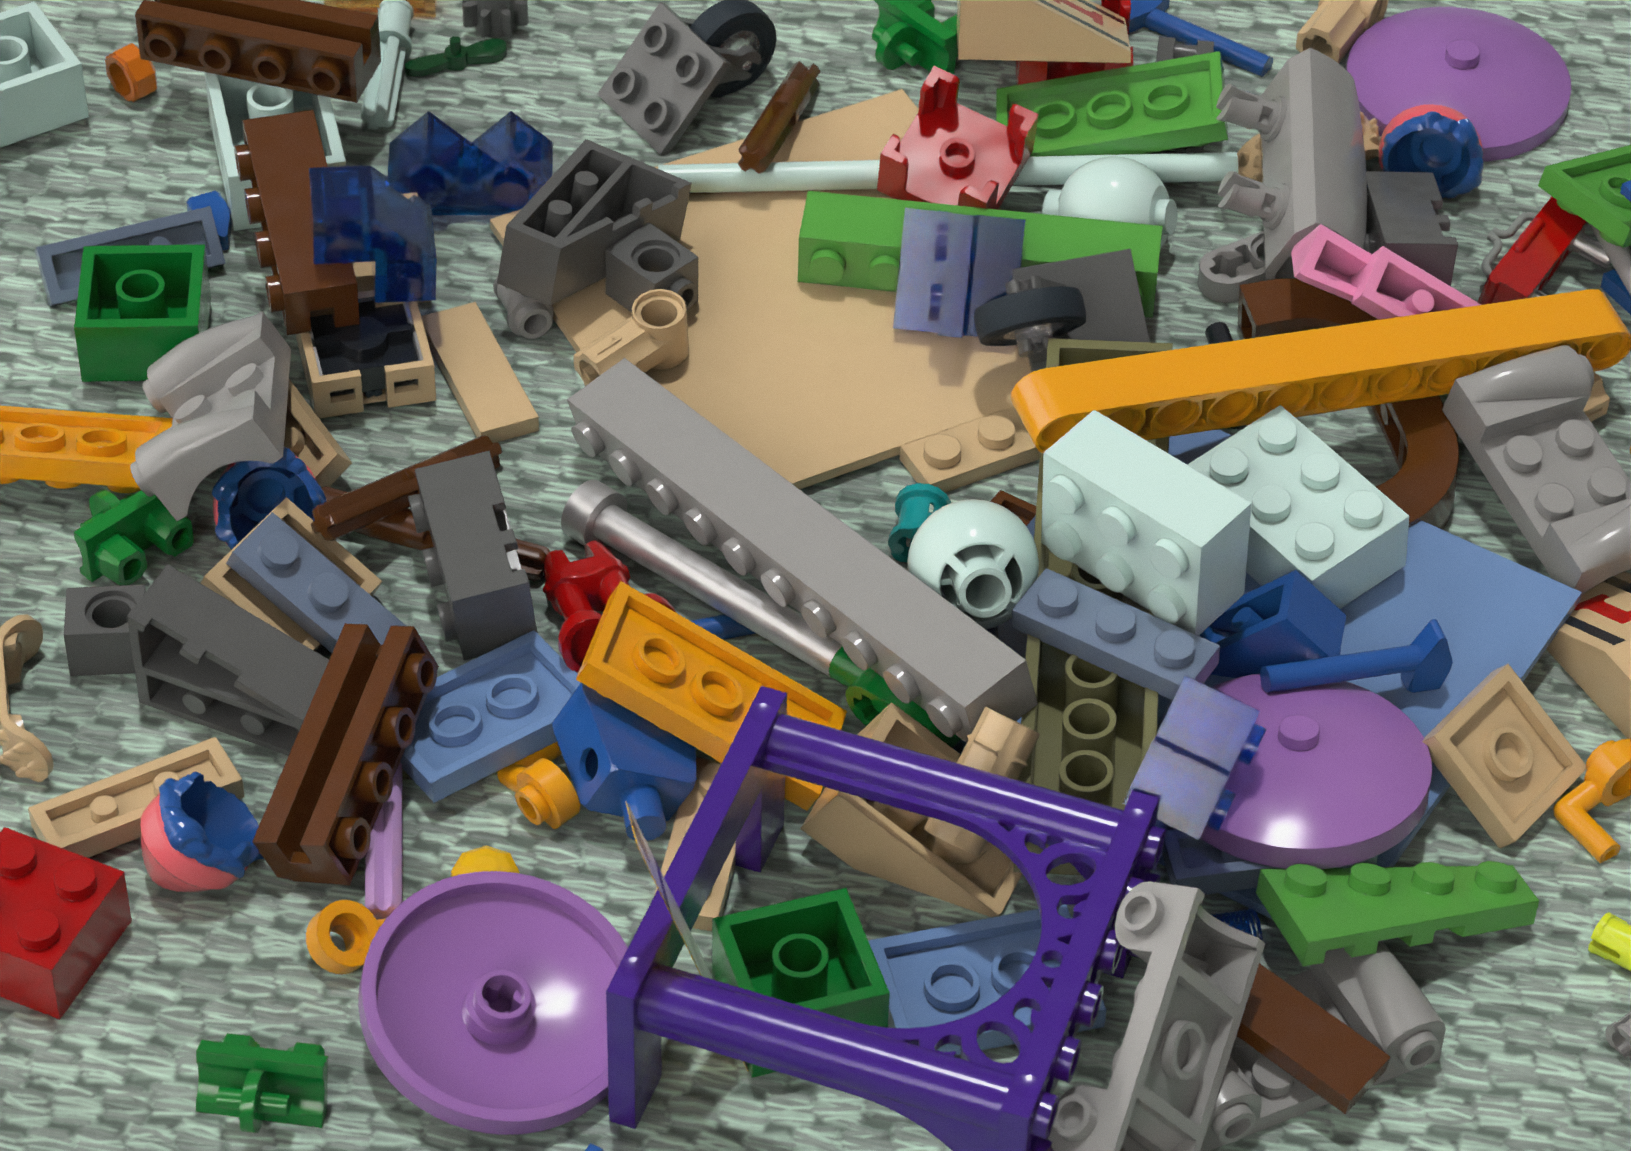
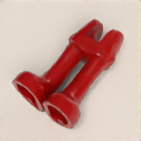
M596 540L585 544L584 559L570 562L562 550H554L546 555L544 563L546 583L543 587V592L546 599L551 602L554 610L565 618L558 635L559 651L567 667L572 671L575 670L577 673L580 670L602 616L596 611H604L609 597L620 581L629 585L628 581L630 580L628 567L620 559H617L608 548ZM655 593L644 594L676 612L667 599Z

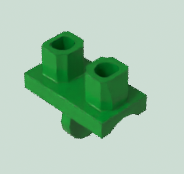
M874 0L879 7V16L871 37L872 40L878 43L875 56L880 65L886 69L895 70L905 63L911 66L918 64L929 72L936 66L951 74H955V60L958 57L957 15L939 22L934 18L935 6L932 0Z
M100 490L89 498V508L93 517L81 523L80 528L74 531V538L83 559L82 566L79 568L80 573L91 582L104 575L119 586L131 585L142 578L147 569L144 550L153 544L167 555L175 557L190 548L194 543L192 522L188 516L176 521L156 495L149 497L142 490L136 494L130 493L120 500L108 490Z
M227 1033L221 1042L201 1040L196 1050L199 1076L196 1112L239 1117V1127L243 1132L258 1133L263 1120L322 1128L327 1113L328 1056L324 1055L325 1050L321 1045L296 1042L288 1050L263 1048L255 1042L252 1036Z

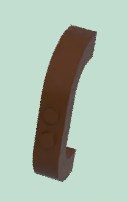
M1297 278L1272 279L1239 285L1238 326L1244 339L1378 320L1353 305L1351 301L1302 282ZM1439 395L1371 406L1399 468L1397 474L1391 479L1375 487L1409 515V527L1422 520L1443 530L1449 521L1454 505L1459 459L1458 434L1442 411L1444 405Z

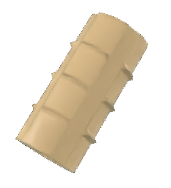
M985 706L972 733L967 735L968 741L957 763L1017 780L1022 769L1028 766L1026 761L1040 733ZM929 817L924 827L932 835L978 857L987 841L960 826Z

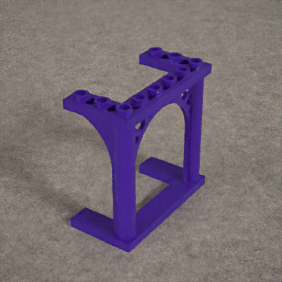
M761 686L664 876L690 932L735 841V865L761 873L784 826L785 776L942 820L971 831L992 843L1018 867L1028 881L1036 898L1041 918V936L1035 956L1020 980L1007 993L994 1003L964 1018L944 1024L917 1028L871 1026L673 968L685 943L659 890H657L606 990L609 1121L633 1129L637 1128L662 1076V1036L873 1101L912 1120L942 1141L952 1151H1054L1051 1147L1052 1142L1047 1139L1053 1128L1059 1106V1096L1054 1095L1053 1092L1058 1080L1070 1083L1073 1078L1082 1046V1040L1076 1039V1035L1080 1025L1092 1028L1101 1005L1104 987L1097 984L1101 973L1123 979L1131 958H1139L1118 942L1115 933V921L1123 899L1132 888L1142 882L1160 883V875L1150 872V869L1155 870L1158 865L1166 837V830L1156 827L1159 798L1132 790L1125 809H1117L787 715V693ZM1027 842L1033 843L1043 851L1040 854L1030 852L1025 844ZM1071 863L1084 877L1085 881L1073 885H1059L1050 881L1047 878V874L1061 864ZM1076 905L1071 919L1062 917L1058 913L1060 906ZM1056 960L1060 963V966L1052 968L1046 966L1043 962ZM1020 1008H1032L1030 1029L1022 1021L1014 1017L1016 1011ZM990 1030L1002 1032L1016 1044L1019 1050L1018 1058L1010 1063L993 1061L980 1049L977 1042L979 1035ZM946 1044L961 1046L962 1059L956 1057V1051L942 1052L937 1050Z

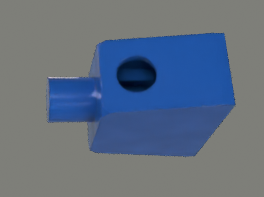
M580 683L552 722L555 737L580 803L589 811L623 817L628 837L635 840L626 806L627 801L645 840L650 841L661 836L666 830V822L670 820L695 786L697 779L696 748L671 733L661 730L653 723L613 700L603 697L583 683Z

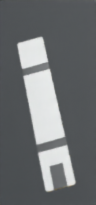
M626 801L635 841L700 975L713 979ZM743 1061V1063H744V1065H745V1067H746V1069H747V1071H748L747 1063Z

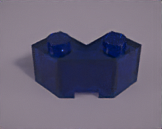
M428 111L389 143L386 188L394 194L417 192L420 212L423 215H504L522 209L552 177L553 142L512 111L507 113L473 142L467 140Z
M372 166L309 168V214L314 264L371 262L375 303L436 300L437 256L431 205L416 195L411 196L409 199L388 185V177Z
M1186 674L1155 738L1151 742L1123 804H1127L1132 790L1159 798L1157 820L1198 840L1205 826L1219 831L1236 796L1235 793L1224 788L1236 760L1249 766L1267 730L1255 723L1260 709Z

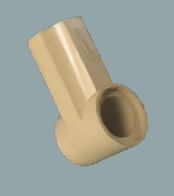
M1319 0L1317 10L1297 33L1295 49L1301 53L1312 48L1339 63L1368 28L1374 23L1383 20L1389 0Z
M665 289L649 290L641 294L633 303L632 316L573 355L575 370L581 376L584 385H588L624 358L644 373L650 369L667 370L680 365L687 358L689 352L685 301L679 294Z

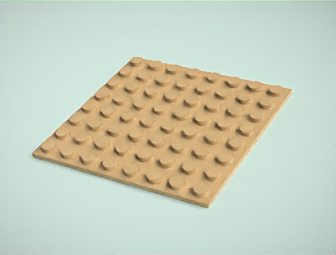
M903 89L799 121L791 130L772 162L880 160V153L892 134L898 135L900 141L902 140L916 117L918 108ZM745 139L662 165L738 163L742 157L738 149ZM877 189L811 190L894 199L877 191ZM808 191L690 193L681 239L677 241L698 256V302L687 310L689 352L687 358L680 365L667 370L650 369L645 374L798 489H803L900 455V446L1014 407L1011 401V392L1016 383L1031 373L1028 357L1019 356L1017 345L987 346L980 343L974 322V311L989 301L798 282L799 233ZM520 210L490 219V229L502 246L506 225ZM605 278L552 305L553 319L576 353L632 316L629 310L606 295Z

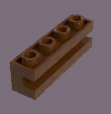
M143 0L135 12L140 59L354 103L359 101L381 63L378 15L303 0Z
M314 110L242 120L244 145L234 146L235 161L240 182L250 180L252 188L244 189L250 225L261 223L262 231L254 232L260 268L271 267L273 274L265 276V287L270 312H282L287 335L311 332L310 311L331 308L335 328L360 324L357 280Z
M344 624L252 841L277 877L296 882L351 885L360 860L368 852L371 832L382 805L391 795L393 778L404 751L413 741L415 724L427 694L433 690L437 680L439 666L414 626L391 625L385 641L381 645L368 624Z

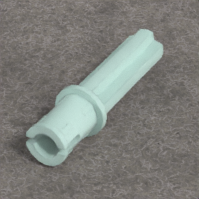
M383 0L380 3L381 8H378L381 63L365 89L360 115L364 121L368 122V129L389 128L394 122L404 60L409 58L412 51V42L408 35L414 10L406 0Z

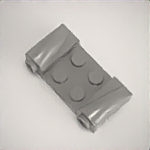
M264 312L224 323L194 335L179 343L148 367V379L142 384L143 390L152 406L158 412L164 413L167 411L173 418L172 427L139 446L135 451L136 461L130 465V469L139 488L149 497L156 495L176 521L188 515L191 498L201 481L223 466L240 461H261L273 464L283 458L291 348Z
M1562 345L1521 356L1455 379L1442 411L1550 577L1582 592V596L1606 579L1631 570V481L1583 411L1594 384V372L1589 360L1583 355H1578L1571 347Z
M1148 881L1136 885L1123 899L1115 921L1116 938L1120 945L1126 947L1147 963V969L1144 978L1140 980L1135 990L1134 1009L1122 1046L1119 1047L1113 1058L1112 1077L1108 1089L1080 1085L1072 1087L1059 1099L1055 1122L1049 1135V1140L1052 1142L1051 1147L1054 1151L1201 1150L1265 943L1258 937L1235 929L1210 915L1201 906L1205 893L1199 888Z
M1382 941L1378 942L1376 953L1353 958L1344 951L1345 947L1328 950L1325 954L1324 963L1310 965V970L1284 979L1285 982L1391 1056L1386 1071L1372 1086L1440 1060L1446 1031L1445 1023L1419 986ZM1236 1036L1200 1151H1211L1238 1141L1246 1136L1327 1105L1329 1102Z

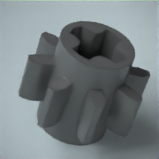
M462 0L463 26L465 28L475 26L482 38L511 37L517 25H528L527 0Z

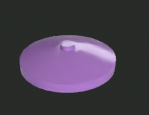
M1462 7L1413 9L1377 22L1368 28L1354 43L1349 53L1346 70L1355 80L1360 112H1363L1368 120L1373 118L1377 120L1380 136H1382L1389 122L1404 110L1419 105H1443L1461 112L1472 122L1481 138L1483 162L1521 155L1540 146L1558 131L1566 117L1571 95V79L1567 66L1559 53L1543 37L1509 18L1482 10Z
M1253 674L1228 680L1206 689L1193 697L1187 706H1183L1175 714L1166 729L1162 742L1160 780L1166 801L1174 814L1191 832L1215 848L1232 856L1271 867L1287 869L1291 865L1307 864L1319 869H1327L1355 864L1373 858L1400 843L1413 831L1424 815L1428 804L1432 760L1428 746L1422 742L1424 740L1423 735L1410 718L1395 705L1368 689L1343 681L1266 693L1261 685L1260 674Z
M502 871L473 872L445 878L424 887L403 901L386 918L374 936L365 958L359 985L358 1008L364 1039L376 1064L389 1082L417 1107L442 1121L467 1130L500 1135L528 1134L561 1126L588 1112L608 1095L606 990L628 947L617 930L596 908L571 891L552 882L534 876Z

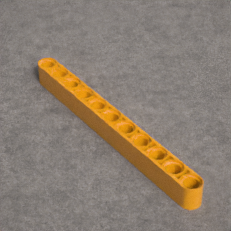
M1587 289L1044 368L1031 372L1016 383L1011 392V401L1037 450L1044 454L1048 448L1093 410L1098 411L1141 438L1152 440L1168 436L1249 425L1279 405L1284 407L1294 417L1449 394L1455 379L1521 356L1562 345L1569 346L1578 355L1585 356L1589 360L1593 372L1612 367L1628 355L1631 350V333L1604 292L1598 289Z

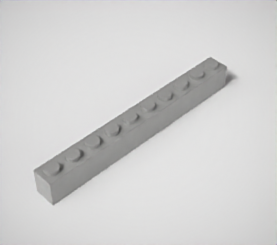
M622 359L567 399L576 423L571 428L573 437L588 456L593 458L599 455L610 464L616 476L625 485L631 486L635 483L643 489L653 505L662 514L669 515L673 513L680 518L699 543L702 545L712 543L721 550L728 563L736 572L743 576L750 573L758 579L769 596L778 605L785 607L787 604H790L802 614L808 626L819 637L826 638L829 635L843 646L846 654L857 667L864 671L871 668L882 676L890 690L899 700L907 704L914 701L927 712L933 724L947 737H952L956 734L967 743V735L972 733L985 706L1017 721L1038 704L1026 659L627 359Z

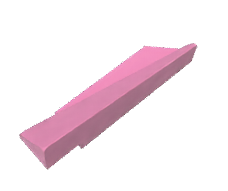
M1322 224L1294 245L1291 252L1295 278L1351 301L1353 305L1378 320L1481 305L1384 246L1371 254Z

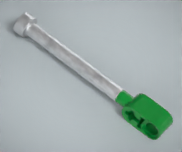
M589 480L581 484L568 499L561 518V527L567 536L584 546L593 540L603 545L611 546L846 686L845 697L848 706L865 726L892 702L950 747L954 748L962 741L956 734L952 737H947L940 732L929 718L927 712L914 701L907 704L899 700L890 690L884 678L873 669L869 668L864 671L857 667L848 657L843 646L828 635L826 638H821L815 634L801 614L787 606L782 607L778 605L769 595L627 512V501L622 494L598 480Z

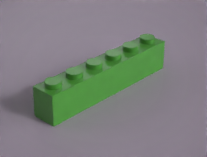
M808 191L799 233L798 282L991 301L1007 295L1005 283L1012 280V269L1131 249L1144 316L1153 318L1163 226Z

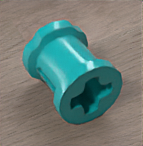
M916 483L906 486L898 493L895 501V512L899 517L898 524L893 527L888 538L891 555L897 561L907 563L910 546L907 547L906 539H911V545L919 527L932 514L929 512L930 504L934 507V513L941 507L951 503L948 495L940 488L930 484Z

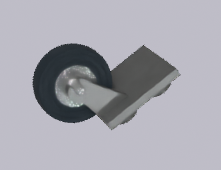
M723 0L708 8L696 20L679 17L668 5L660 2L597 95L663 156L673 150L709 96L720 98L751 85L759 78L771 61L775 51L777 40L775 26L763 10L748 0Z
M1131 249L1012 269V280L1005 283L1007 295L991 300L974 311V322L980 343L987 346L1017 345L1019 356L1028 357L1031 372L1046 368L1048 338L1150 342Z

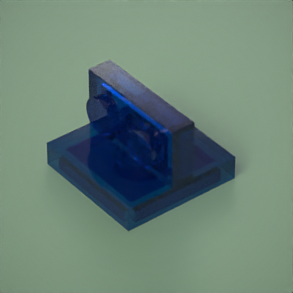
M905 208L893 328L938 333V336L978 337L974 322V311L991 300L1006 296L1005 283L1012 280V269L1021 268L1026 219Z

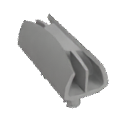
M1309 48L1289 58L1261 96L1239 89L1232 84L1226 85L1217 101L1216 108L1222 109L1216 119L1247 129H1258L1261 136L1263 181L1259 182L1241 176L1237 172L1229 171L1223 178L1217 195L1224 196L1218 207L1251 217L1259 216L1262 219L1264 225L1265 280L1295 278L1291 256L1294 245L1320 224L1363 249L1367 222L1366 162L1355 80L1351 74L1332 58Z

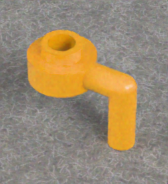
M1622 739L1616 742L1610 740L1598 746L1587 759V771L1584 782L1558 800L1553 808L1556 820L1599 863L1618 855L1621 847L1587 812L1599 803L1610 806L1631 795V739Z
M558 742L497 772L499 782L516 792L515 800L523 815L535 825H540L545 821L553 829H557L576 816L581 809L577 792L563 771L551 762L562 754Z
M352 900L335 901L318 912L310 920L306 930L307 949L313 960L324 970L334 974L352 973L364 965L370 944L386 918L376 919L369 909ZM330 932H335L343 938L345 951H341L334 945Z

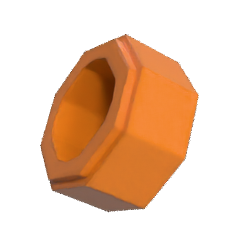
M131 43L106 56L107 76L115 91L127 101L135 102L157 90L156 69L151 61L140 59L139 47Z

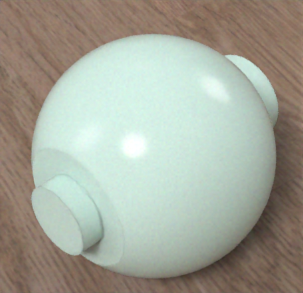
M1118 156L1098 158L1079 167L1066 180L1062 190L1048 191L1042 209V214L1163 226L1160 250L1165 244L1168 235L1174 233L1177 225L1176 203L1173 199L1169 198L1166 187L1160 178L1144 164L1130 158Z
M970 499L945 505L932 513L922 523L910 545L907 570L984 629H990L1012 619V609L1038 578L1039 558L1035 541L1019 517L999 504L985 500Z

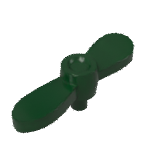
M453 36L450 38V45L445 48L444 53L421 56L408 61L405 64V74L419 77L447 68L452 71H460L469 64L495 63L506 57L507 44L502 39L490 38L465 47L461 45L460 37Z

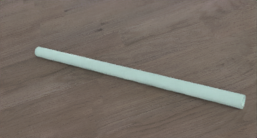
M1237 152L1032 156L1029 157L1013 186L1064 185L1069 176L1082 165L1092 160L1109 156L1130 158L1144 164L1160 178L1162 183L1222 181L1229 171L1238 173ZM880 160L771 162L767 170L761 174H758L752 168L744 172L738 163L658 165V169L691 182L690 193L877 189Z

